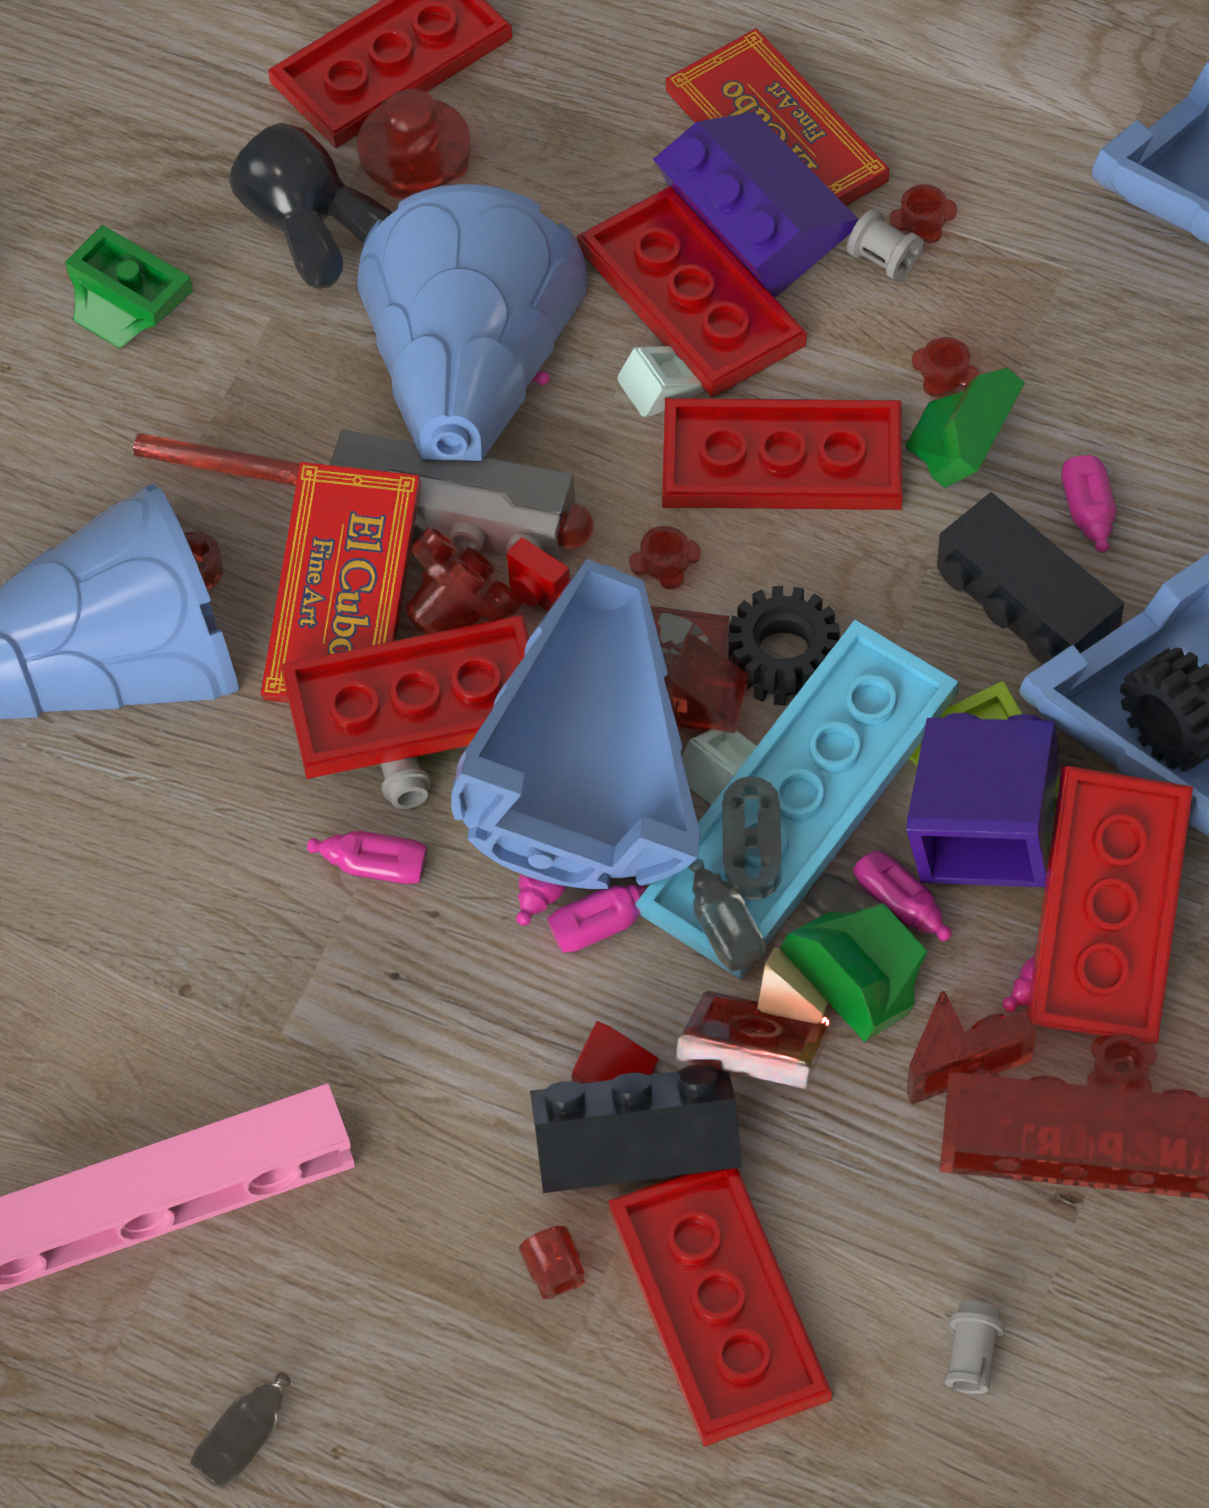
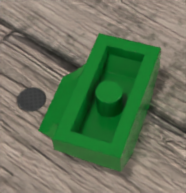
M101 225L65 261L67 273L74 286V322L118 349L123 347L142 330L156 326L193 292L190 276L104 225Z
M1004 368L976 376L969 382L966 389L960 393L930 401L907 441L906 449L916 454L927 464L931 478L944 488L978 472L1025 382L1009 368Z
M884 903L848 913L828 912L788 933L780 947V950L864 1042L908 1016L915 1005L914 984L919 969L927 955L925 947Z

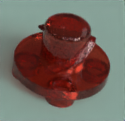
M404 89L383 100L382 106L373 111L362 124L357 140L358 155L362 168L372 180L383 186L385 192L394 198H406L413 193L441 187L453 179L460 178L468 170L471 144L469 129L464 118L453 107L433 99L422 90Z
M428 526L412 546L415 557L426 569L422 573L423 585L406 605V613L413 625L425 635L472 625L482 615L492 621L513 617L524 602L507 585L498 580L494 582L490 578L496 570L491 562L471 547H467L462 554L456 551V545L446 535L432 526Z

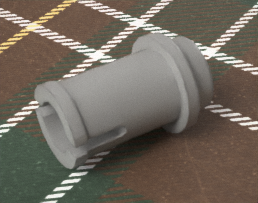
M417 756L381 764L385 778L381 787L382 794L395 808L411 809L426 801L431 780L428 773L420 768Z
M967 1301L960 1303L958 1312L951 1315L949 1324L955 1330L949 1370L945 1377L946 1386L954 1387L953 1390L967 1394H984L989 1391V1376L995 1339L1004 1332V1324L999 1320L1000 1311L996 1307L982 1302Z

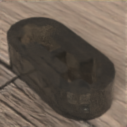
M752 776L740 778L729 785L722 801L724 873L727 885L734 894L743 899L759 900L774 893L781 883L782 835L780 800L777 790L770 782L763 778ZM747 799H758V804L761 808L758 811V828L746 829L745 814L742 809L745 808ZM758 847L759 860L762 866L759 871V877L754 879L746 878L744 867L747 864V848Z

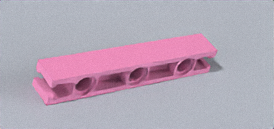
M324 1084L1 1196L0 1292L354 1168L355 1164L350 1151L349 1137L329 1084Z

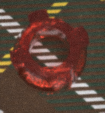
M555 1226L542 1230L527 1238L519 1246L520 1254L529 1275L537 1284L543 1299H552L556 1295L577 1289L585 1283L583 1278L585 1272L581 1265L580 1254L568 1227Z

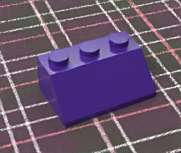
M756 112L698 121L653 158L668 186H671L774 298L850 235L854 226L859 221Z

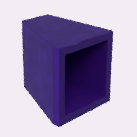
M951 713L944 718L926 719L906 828L921 883L1045 887L1053 832L1059 745L1054 721H1043L1037 716L1028 714L1014 715L1007 720L980 719L968 713Z

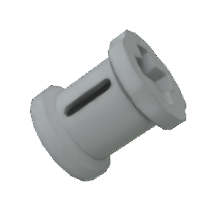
M870 209L854 226L848 239L847 252L854 258L866 257L886 269L888 277L900 282L912 271L919 259L924 246V239L913 232L908 235L885 222L884 215L876 209Z

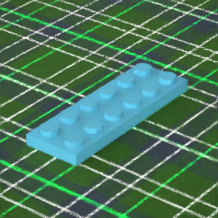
M854 620L699 820L698 826L701 835L698 840V859L679 873L651 883L636 902V907L641 912L640 915L742 980L922 742L926 719L940 718L958 694V681L857 620Z

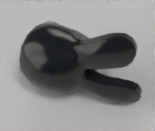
M278 123L265 128L253 137L239 152L231 168L229 183L233 194L254 215L268 225L285 233L298 273L308 286L317 289L329 288L334 285L343 269L342 254L323 220L331 215L347 227L364 244L367 235L377 220L384 221L392 214L391 210L368 195L346 186L339 178L334 162L326 149L314 136L301 127Z

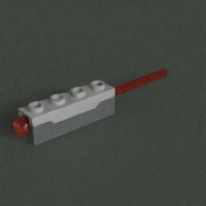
M343 429L340 432L329 464L419 475L422 484L412 541L427 540L452 545L456 549L468 553L483 551L506 556L507 551L523 537L559 561L562 546H565L566 549L579 548L586 544L593 534L594 521L591 513L584 506L575 503L574 477L571 473L484 457L482 461L422 460L415 443ZM142 433L137 434L133 448L134 456L291 486H296L300 464L298 462Z

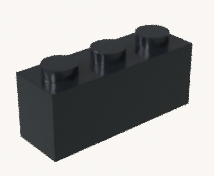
M990 492L939 534L937 568L944 580L955 590H964L981 604L986 615L994 624L1001 628L1008 627L1027 644L1031 654L1040 663L1045 664L1071 645H1074L1079 653H1082L1121 626L1124 602L994 493Z
M694 1064L676 1072L653 1075L626 1073L617 1076L613 1080L584 1084L563 1081L552 1084L546 1089L530 1090L543 1193L742 1167L736 1099L728 1067Z

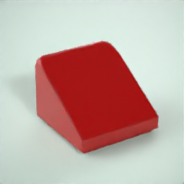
M596 1021L573 1068L571 1078L572 1082L584 1084L613 1080L617 1076L626 1073L653 1075L659 1059L611 1026Z

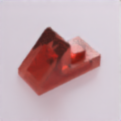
M687 633L681 655L663 652L668 671L664 681L675 721L735 733L749 682V675L697 636Z
M942 991L909 1065L907 1096L911 1104H916L1032 1061L1036 1030L1026 1010L1007 1017L1004 1014L987 1016L975 1023L969 1031L965 1032L946 992Z

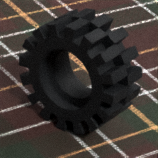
M773 586L772 598L767 599L763 590L752 594V606L745 600L741 602L737 607V616L732 615L729 623L728 659H730L732 676L738 675V685L744 692L754 685L755 699L764 702L767 693L774 694V705L785 706V695L793 694V697L798 694L840 639L839 623H835V613L830 606L822 610L823 599L814 593L807 602L804 600L803 588L794 586L792 596H783V586ZM791 633L803 638L808 647L799 656L781 659L764 653L760 644L769 635Z
M1175 647L1172 650L1167 648L1126 675L1123 679L1125 682L1120 686V693L1126 696L1121 700L1122 710L1131 712L1132 716L1126 719L1130 728L1137 727L1142 734L1137 738L1143 747L1147 744L1153 747L1151 755L1155 759L1160 761L1165 757L1167 767L1173 770L1180 767L1181 771H1188L1209 758V666L1205 663L1199 667L1198 656L1191 652L1184 655L1182 648Z

